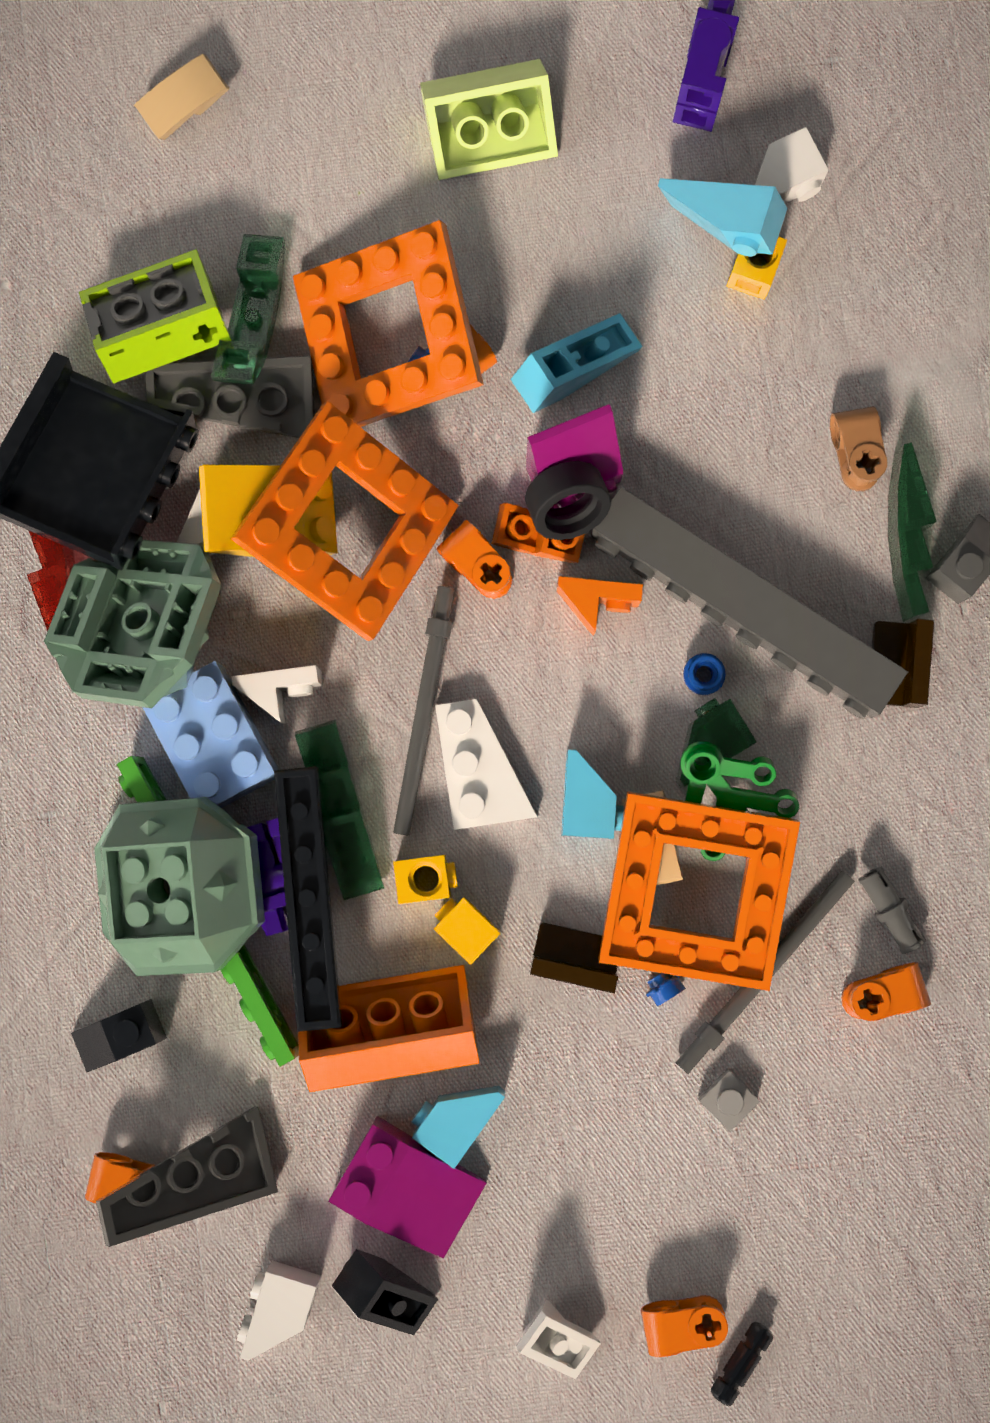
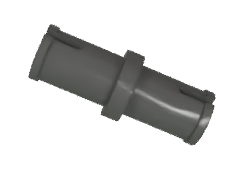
M883 867L874 868L860 877L858 881L862 884L877 909L875 916L880 923L885 922L901 953L912 952L921 947V944H924L926 939L922 936L907 911L909 904L905 898H899Z

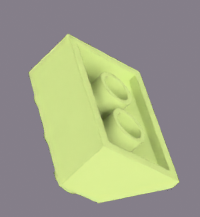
M540 59L420 83L439 180L558 156L549 79Z

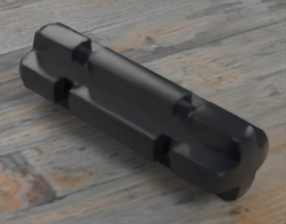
M756 1321L750 1325L745 1333L746 1341H740L723 1368L724 1376H718L711 1387V1393L714 1398L726 1406L733 1405L740 1393L738 1387H744L762 1358L760 1352L762 1350L766 1351L773 1341L772 1332Z

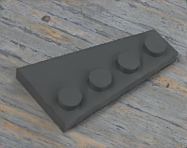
M252 1107L98 1199L96 1205L105 1246L111 1247L277 1193V1184L259 1108Z

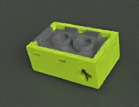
M197 249L79 291L95 351L113 384L231 341L212 283Z

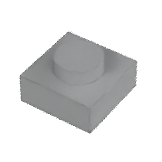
M728 1069L698 1098L699 1102L729 1132L760 1102Z

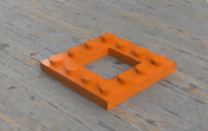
M441 220L293 276L321 404L327 401L330 402L360 427L484 385L447 225ZM413 280L430 355L361 378L345 305Z
M327 401L319 408L235 531L231 540L365 640L370 641L374 640L459 505ZM335 466L399 515L360 577L356 576L294 529Z
M627 791L598 957L599 963L770 991L800 821ZM664 843L747 857L732 938L650 925Z

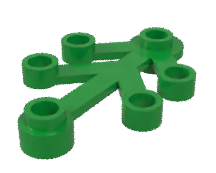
M704 741L689 745L681 755V769L683 774L689 779L684 801L701 803L707 784L716 796L714 806L748 811L747 808L768 811L785 818L795 816L799 810L797 795L790 789H781L775 794L731 787L724 778V776L751 779L758 786H767L776 777L774 763L768 757H756L751 762L723 757L721 750L716 745ZM701 756H705L710 759V761L703 766L697 765L694 762L696 758ZM759 767L770 769L769 773L764 776H758L754 773ZM784 799L793 801L792 805L788 808H781L778 806V803ZM701 849L702 856L709 861L720 860L725 855V853Z

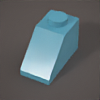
M568 750L566 753L561 836L614 839V832L621 830L624 806L616 805V794L577 750Z
M500 1086L439 1095L433 1105L425 1101L411 1121L417 1126L412 1139L455 1169L504 1100L505 1090Z

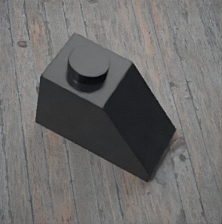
M152 999L71 1033L86 1072L116 1062L156 1045L167 1038Z
M358 1249L355 1250L332 1284V1287L358 1318L411 1335H415L438 1301V1298L432 1292L385 1259Z

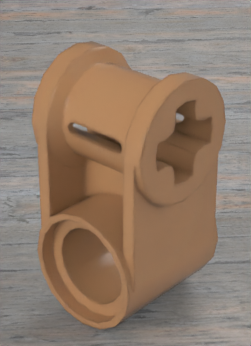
M874 406L832 413L830 416V433L837 452L842 480L849 489L863 492L869 490L876 484L887 468V457L881 435V422L878 411ZM861 462L863 468H858L857 464ZM865 468H870L871 472L867 474Z

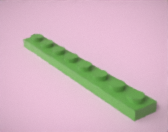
M130 756L117 764L122 774L118 777L119 783L128 797H134L137 802L166 800L144 757ZM244 944L221 972L229 984L235 983L242 996V999L239 1000L242 1012L250 1022H256L263 1036L260 1037V1044L266 1056L270 1060L276 1059L279 1067L299 1055V1044Z

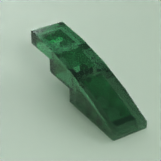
M912 442L904 444L893 456L888 493L889 553L894 588L903 622L920 618L930 612L918 575L925 573L933 567L922 531L927 530L937 522Z
M336 720L295 731V738L304 766L319 767L325 842L343 899L348 900L385 889Z

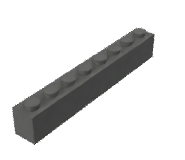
M620 487L611 500L612 503L608 515L598 526L593 528L592 538L597 540L595 546L599 550L613 558H616L619 554L632 563L630 569L640 577L649 581L654 577L667 585L665 591L674 599L682 603L690 600L701 607L700 614L717 626H722L725 623L738 631L735 636L745 645L753 649L761 646L772 653L771 660L779 667L788 672H793L796 669L809 677L807 684L816 691L827 696L832 692L843 699L845 702L842 706L853 715L864 719L866 715L873 718L882 713L908 671Z

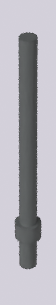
M438 586L433 617L428 618L425 635L429 636L394 824L393 833L410 836L445 639H450L452 622L449 621L454 589L450 587Z
M841 871L778 943L772 977L853 885L855 881L847 873ZM741 986L710 1023L705 1021L695 1032L697 1038L675 1063L689 1074L710 1049L715 1051L725 1039L722 1036L724 1032L761 990Z

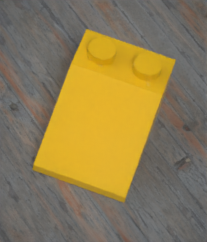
M281 465L199 466L204 552L254 557L233 542L231 537ZM332 472L294 527V529L329 555L338 553Z

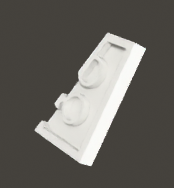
M472 699L435 705L454 830L537 818L478 700Z

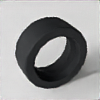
M582 461L563 462L546 469L535 477L528 486L525 495V502L536 531L545 538L555 540L572 539L589 532L598 526L608 515L612 503L600 471L591 463ZM585 493L582 498L573 504L551 509L562 498L573 494Z

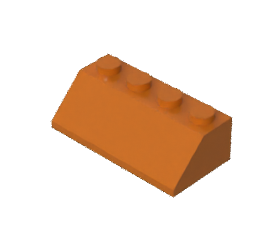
M464 965L339 986L342 1026L339 1028L298 1032L299 1062L309 1092L480 1064Z

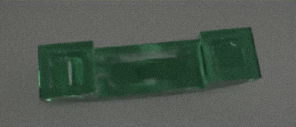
M243 235L236 265L239 283L228 326L231 341L219 340L211 374L213 381L254 384L262 370L272 340L280 301L285 255L284 237Z

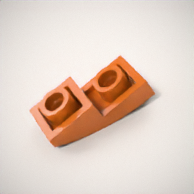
M505 502L500 504L491 544L522 553L576 564L579 562L585 534L563 540L545 538L536 531L527 508Z

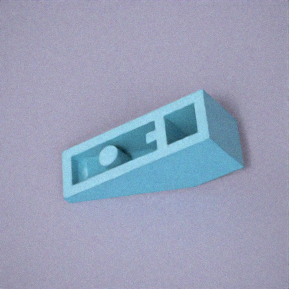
M660 178L658 187L670 205L733 251L749 257L755 256L757 253L773 255L787 211V206L776 187Z
M619 313L532 352L510 380L531 411L535 413L569 396L638 352L643 346Z

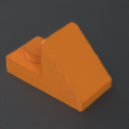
M558 577V594L593 636L596 632L599 604H606L607 611L629 613L631 612V607H639L642 601L643 584Z

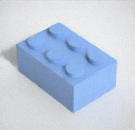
M213 661L193 672L186 688L162 697L153 708L142 707L190 798L207 797L217 806L223 808L275 780L274 770L279 769L235 686L232 685L225 667L218 662Z

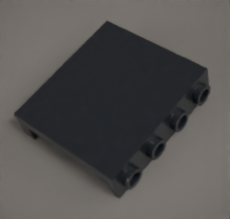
M53 352L0 445V518L119 570H123L128 559L134 560L138 555L143 542L141 534L146 524L154 523L158 517L162 505L160 498L166 487L172 488L180 472L179 462L184 452L190 453L196 444L199 430L196 429L193 411L187 409L183 417H180L73 371L69 358Z

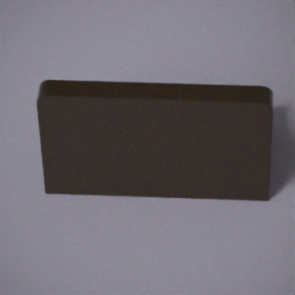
M916 619L910 623L877 621L874 623L872 649L908 671L889 700L888 706L920 708L928 705L934 620Z
M542 922L539 925L529 972L530 975L615 994L618 966L599 963L598 957L602 935Z

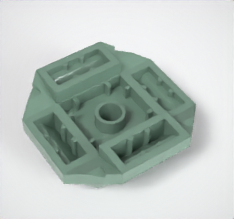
M143 540L138 555L134 560L128 559L123 570H119L96 559L93 560L92 558L73 565L44 639L51 655L56 658L59 668L72 692L82 699L153 708L162 697L187 687L201 646L209 639L208 626L221 589V584L209 553L204 552V548L198 544Z
M207 797L134 802L118 806L94 848L103 934L136 976L213 973L222 970L248 938L265 922L257 835L243 824H238L228 813ZM164 879L170 886V896L164 891Z

